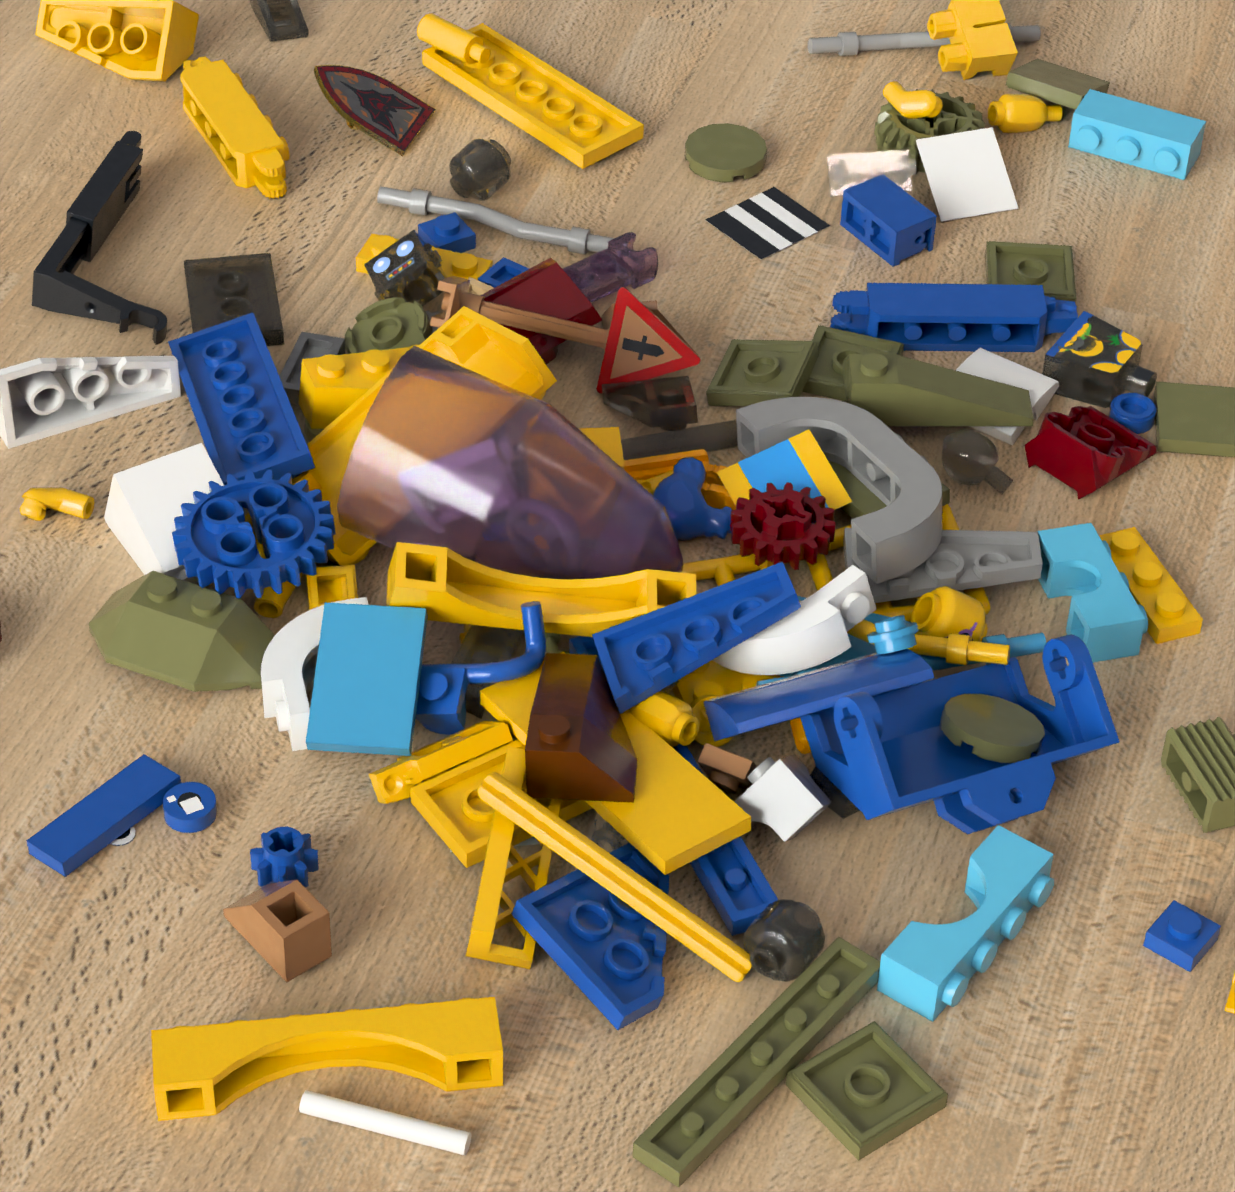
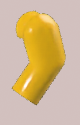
M897 81L888 83L883 90V96L902 116L908 119H918L926 116L934 118L942 110V100L932 91H907Z
M32 487L22 495L24 501L19 509L21 515L35 521L45 518L47 508L82 519H88L93 512L95 501L91 496L62 487Z

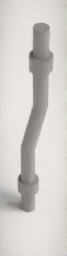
M1007 23L1014 42L1039 41L1041 31L1038 25L1012 27L1010 23ZM928 31L874 35L839 32L837 37L809 38L808 51L810 54L838 52L839 56L857 55L858 51L940 47L941 45L951 43L949 37L933 40L930 38Z
M381 186L378 191V203L409 208V213L427 216L429 212L441 215L456 212L460 218L480 222L517 238L568 247L569 252L586 255L587 251L620 256L622 251V239L591 234L590 229L573 226L571 230L523 222L480 204L432 196L431 191L413 188L412 192Z

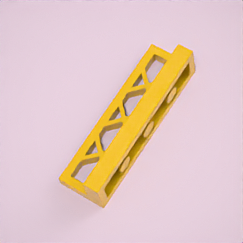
M508 746L501 776L519 789H527L525 750ZM550 799V805L546 808L559 817L562 800ZM494 809L466 957L530 969L536 941L511 914L515 905L502 888L504 883L519 875L522 876L533 892L547 884L553 850L537 840L542 846L541 850L523 860L511 842L514 837L522 834L525 830L496 809ZM509 860L513 866L506 869ZM536 865H538L537 875L531 870ZM499 905H500V907L504 910V912H502L501 914L497 915V914H498ZM512 921L525 938L523 950L492 944L494 930Z

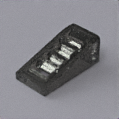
M249 0L270 42L308 37L309 30L297 0Z

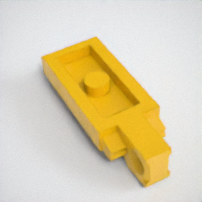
M482 721L411 752V756L397 758V762L369 773V778L379 803L388 804L410 798V788L414 787L415 784H420L422 780L425 782L451 770L456 765L471 761L495 750L497 747L513 741L508 725L504 722Z

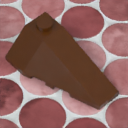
M546 653L530 713L525 746L527 794L532 798L634 803L637 757L597 655Z

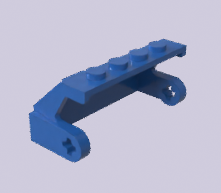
M1072 634L1049 640L1043 649V666L1055 699V706L1029 694L1018 659L1012 657L1009 658L1008 665L991 663L872 697L866 692L840 697L832 708L800 717L816 767L865 815L866 820L934 801L938 816L966 834L981 831L1044 810L1056 779L1052 765L1095 752L1120 741L1089 650L1079 637ZM961 694H985L1018 704L1034 714L1043 724L1045 736L1041 749L1037 755L1032 752L1029 759L1015 763H1000L977 757V755L972 753L974 746L962 741L960 747L956 746L941 730L940 720L945 704L951 697Z

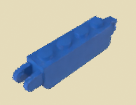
M867 283L866 291L850 290L847 292L845 290L844 292H836V295L833 297L832 306L841 314H834V317L831 318L830 328L900 342L904 344V351L975 352L982 348L989 352H1036L1042 348L1044 336L1051 335V333L1065 332L1078 318L1075 301L1056 300L1054 297L1045 296L1043 285Z

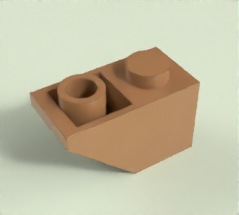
M297 879L267 884L223 909L224 917L286 983L332 956L330 913Z

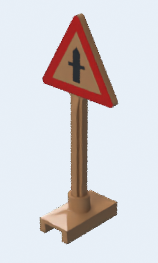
M451 276L440 280L437 290L445 292L441 305V310L445 311L432 316L429 326L441 327L465 306L499 324L601 347L604 349V357L596 388L600 394L695 366L701 362L700 356L626 287H621L618 290L610 328L603 329L484 301V296L468 293L469 279Z

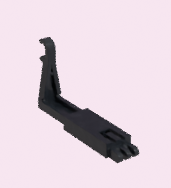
M128 131L120 141L115 143L68 209L65 228L34 270L32 306L47 311L119 324L120 333L127 332L128 326L131 324H140L153 329L152 340L157 345L166 338L167 317L164 313L128 301L74 275L83 260L87 262L92 261L140 191V180L137 179L141 175L142 168L139 165L143 156V149L139 148L142 136L137 131Z

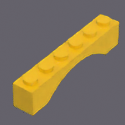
M397 542L388 569L386 606L426 608L427 620L524 630L521 604L538 601L541 603L546 633L593 637L592 634L696 595V574L645 569L625 575L595 579L538 578L512 574L484 566L461 556L448 547Z
M495 997L462 998L454 1001L424 1004L408 1003L393 1007L362 1010L349 1009L342 1012L311 1015L295 1014L281 1018L250 1021L235 1020L229 1023L176 1026L168 1029L151 1030L153 1083L158 1121L217 1115L238 1098L266 1083L295 1073L327 1067L361 1066L391 1070L421 1079L446 1092L503 1086V1046Z

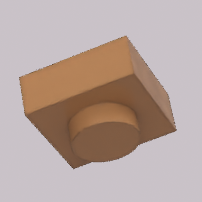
M705 743L697 761L706 774L709 775L708 779L719 789L736 794L739 787L747 790L752 785L747 777L757 767L752 760Z

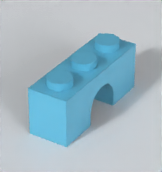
M1085 523L1037 531L1043 563L1041 577L1038 580L1048 599L1072 596L1066 626L1067 635H1075L1085 643L1093 663L1139 655L1142 635L1148 630L1146 611L1141 604L1138 605L1130 592L1126 575L1118 571L1112 560L1108 543L1100 539L1093 524Z

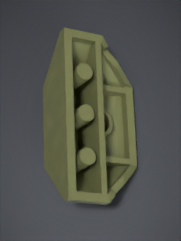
M151 571L114 592L89 622V631L107 663L194 692L232 690L248 685L251 689H262L261 663L269 643L275 636L242 599L225 593L220 595L215 590L206 587L201 588L197 584L156 571Z

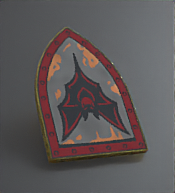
M320 65L314 68V74L322 93L332 107L346 119L348 127L364 132L401 156H404L436 110L396 84L374 73L340 65Z

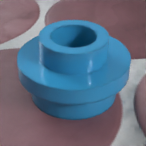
M900 615L875 622L876 631L867 635L868 642L874 643L877 654H887L917 645L914 633L918 632L919 629L916 622L906 623L905 616Z

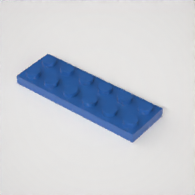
M254 313L168 341L172 355L178 360L179 374L207 453L224 485L227 484V474H232L240 481L245 479L247 470H252L255 479H262L267 470H272L273 479L279 480L286 473H291V477L295 478L302 472L315 468L311 453Z

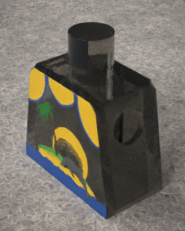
M1085 311L1082 312L1045 354L1042 373L1059 381V387L1054 394L1103 408L1111 407L1112 400L1116 396L1123 394L1125 390L1148 397L1157 379L1156 372L1139 366L1143 346L1139 339Z

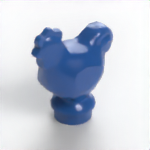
M693 457L679 460L673 468V474L658 484L651 498L645 499L642 495L634 494V498L623 501V511L629 531L637 522L643 519L659 518L666 523L673 539L687 541L700 536L707 538L718 536L721 539H725L727 534H732L730 530L732 510L731 507L727 506L723 509H718L707 505L701 492L706 471L702 461Z

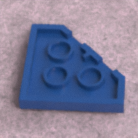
M627 843L610 852L611 855L668 895L670 876L668 874L664 875L632 844ZM579 869L516 901L511 913L513 917L617 1030L658 1008L664 996L665 977H662L663 957L666 953L667 932Z

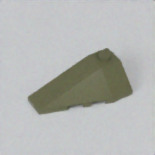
M849 354L843 361L846 403L865 409L887 426H1033L1034 418L1029 390L896 354Z

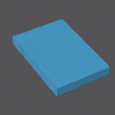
M325 602L306 735L308 750L411 756L428 619L426 608Z

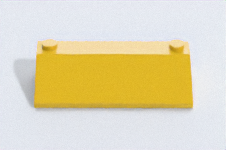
M463 306L307 444L315 468L302 472L299 476L292 478V484L294 485L306 479L308 480L309 491L320 489L322 501H329L335 525V535H333L334 549L327 550V556L331 562L337 566L353 565L360 562L367 556L370 548L414 509L402 488L399 472L489 442L527 407L537 404L545 396L546 390L557 380L528 338Z

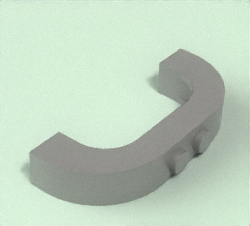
M819 397L778 398L736 409L738 449L747 458L809 429L827 460L845 467L887 505V507L851 519L852 560L876 584L908 573L923 564L936 551L942 538V485L940 478L924 456L919 455L904 442L899 434H895L875 415L846 402Z

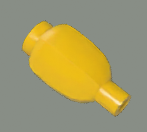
M1005 94L998 101H992L988 107V121L990 125L998 126L1003 133L1035 131L1041 128L1045 122H1059L1062 118V108L1060 105H1046L1043 100L1032 95Z
M662 691L655 693L628 709L632 716L650 727L671 747L678 744L683 746L691 744L699 732L700 722L697 717L693 716L691 706L681 699Z

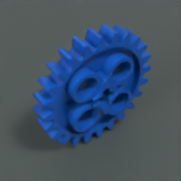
M247 470L245 479L240 481L232 474H227V484L224 486L214 481L208 482L209 494L194 491V504L182 503L183 516L174 518L176 531L172 532L178 564L185 566L188 578L198 576L199 587L204 588L214 582L215 590L220 595L229 587H232L235 590L236 598H241L246 589H253L256 597L261 598L264 588L270 586L277 594H281L282 583L285 581L297 587L301 585V572L315 576L317 574L315 563H327V550L334 549L333 535H335V525L329 501H322L320 489L309 491L308 480L306 479L293 485L291 473H286L279 480H274L272 470H267L262 479H255L252 470ZM243 508L248 510L252 518L253 529L249 522H245ZM253 530L255 532L258 542L260 544H263L264 555L266 559H263L260 556V553L256 546V540Z

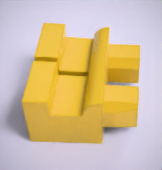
M951 0L947 10L930 14L927 22L930 38L936 40L949 37L951 43L941 45L938 52V61L942 72L960 71L963 80L970 79L977 72L992 71L993 77L1008 75L1018 52L1008 24L1005 23L1006 18L999 0Z

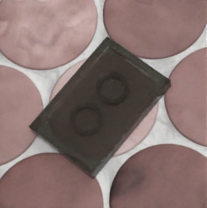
M270 253L184 261L192 333L254 313L266 345H284V332Z

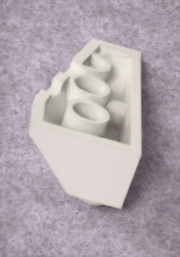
M175 356L37 358L0 369V436L7 448L10 449L181 397L178 360Z

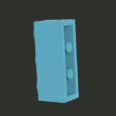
M1089 89L1073 113L1068 147L1185 180L1200 156L1206 121Z

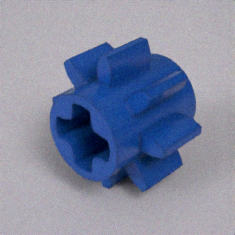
M288 826L274 828L268 833L263 832L261 834L262 848L250 849L251 869L257 871L258 885L260 887L270 883L296 879L304 887L309 886L308 872L319 870L318 850L311 848V835L309 833L302 835L298 830Z

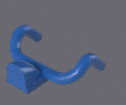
M533 601L521 604L526 649L523 655L510 660L491 663L422 664L416 719L426 729L438 734L452 735L465 728V694L468 684L497 683L527 676L539 669L546 652V636L540 602Z

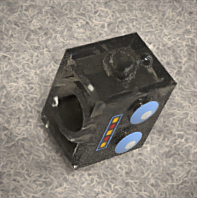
M412 230L364 264L375 286L376 291L374 294L379 301L400 297L404 298L406 302L413 304L416 301L423 307L444 292L437 290L439 281L447 278L441 267L443 260L436 250L432 251L430 244H425L415 230Z

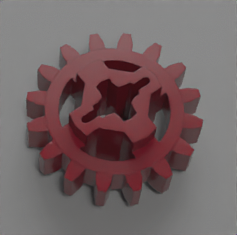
M787 482L783 490H777L772 483H767L766 492L763 493L755 488L749 489V499L739 497L736 502V510L731 511L732 544L740 545V555L742 557L754 554V564L760 566L767 560L771 561L772 565L780 562L789 563L793 570H799V562L801 560L814 565L817 563L818 553L823 555L829 553L830 542H834L836 522H834V509L825 508L826 498L824 496L810 498L811 488L805 487L798 492L793 490L792 483Z

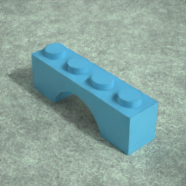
M998 825L971 854L969 860L965 893L973 901L977 910L965 919L948 924H926L911 921L881 954L877 991L932 1022L947 1005L951 1007L956 1006L965 994L971 977L977 971L984 973L990 967L996 956L998 946L1005 938L1009 940L1014 939L1021 930L1029 910L1034 905L1038 908L1041 907L1050 896L1054 886V879L1050 877L1054 854Z

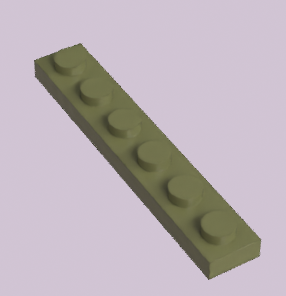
M838 937L633 1142V1158L677 1187H680L784 1080L787 1072L794 1069L876 985L879 978L880 961Z

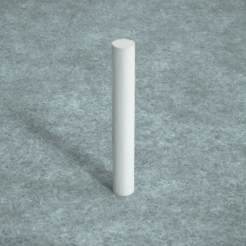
M305 1090L301 1098L299 1111L303 1114L461 1155H466L470 1147L471 1132Z

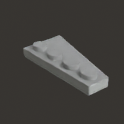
M845 528L843 539L845 570L852 565L862 570L852 560L851 528ZM942 530V538L936 551L917 568L879 584H876L866 574L874 602L880 603L920 597L937 587L943 586L960 591L1040 579L1043 563L1038 532Z

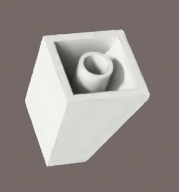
M202 443L113 474L104 519L144 575L151 571H156L196 584L198 582V576L188 578L185 566L178 564L172 532L176 531L174 518L183 516L182 503L194 504V491L209 494L208 482L210 481L224 486Z

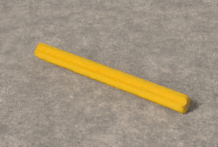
M491 772L481 783L477 791L480 799L733 981L741 982L751 970L755 961L751 954L497 772Z

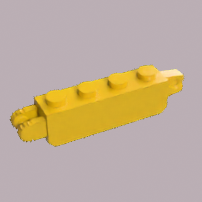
M204 56L198 57L196 60L183 61L184 70L180 74L183 85V109L235 185L243 188L257 186L262 195L269 197V199H279V197L286 195L287 187L284 179H286L285 161H288L290 158L288 144L283 136L279 137L270 117L263 115L259 110L255 96L248 94L244 89L239 74L233 73L224 59L211 62Z

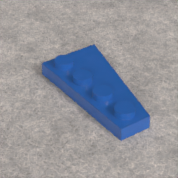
M783 562L602 630L592 634L612 695L621 714L801 608L785 565Z

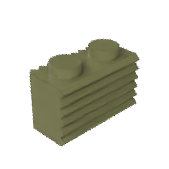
M1217 717L1214 721L1208 719L1205 723L1199 721L1196 725L1190 723L1187 727L1181 725L1177 729L1170 728L1166 733L1161 757L1162 768L1166 769V774L1170 775L1171 782H1174L1175 788L1179 789L1180 796H1183L1184 802L1188 803L1189 811H1193L1194 818L1198 820V825H1202L1203 833L1235 826V734H1232L1224 720L1220 717Z

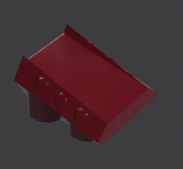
M552 258L539 263L481 295L484 296V301L590 326L603 321L591 302ZM500 324L528 338L546 365L556 358L558 345L567 341V339Z
M1092 406L1072 407L1068 416L1058 412L1046 413L1037 436L1024 445L1028 467L1036 465L1076 490L1078 500L1157 453L1156 445Z

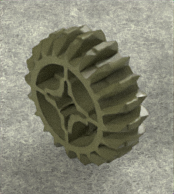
M949 92L943 94L935 93L942 100L943 106L939 115L934 118L926 116L918 119H908L902 116L888 102V104L881 106L877 122H875L874 135L876 136L878 152L884 155L885 161L895 162L897 169L908 168L911 174L917 171L926 174L916 140L984 129L985 122L982 120V113L975 110V104L964 103L963 97H951Z

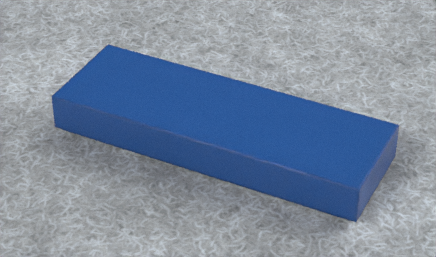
M143 754L26 840L29 854L66 877L161 806L166 792L173 786L181 783L180 775Z

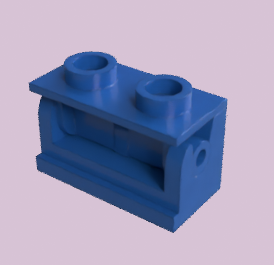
M884 174L843 190L840 225L892 267L899 265L901 260L921 252L924 248L929 252L933 250L937 215Z

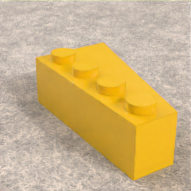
M419 345L387 350L373 349L366 352L342 355L328 354L321 357L302 359L298 403L311 429H325Z

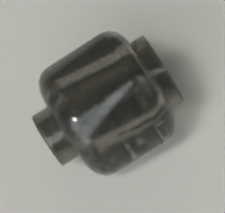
M480 138L474 139L451 159L449 163V170L452 176L450 184L454 191L462 198L471 196L477 200L485 201L505 185L511 177V158L505 148L497 141L492 139L488 141Z
M785 899L768 904L747 928L743 939L744 949L750 954V962L753 968L761 975L783 982L797 979L818 957L825 944L824 930L816 912L804 903Z

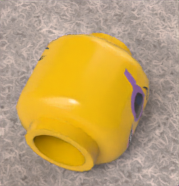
M948 586L937 587L931 592L923 594L916 602L911 615V623H917L919 631L916 634L948 638L950 633L970 635L971 641L982 642V638L987 635L986 613L982 603L974 597Z

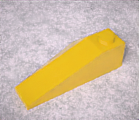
M41 0L35 35L131 80L166 81L183 64V61H186L193 54L199 14L171 0Z

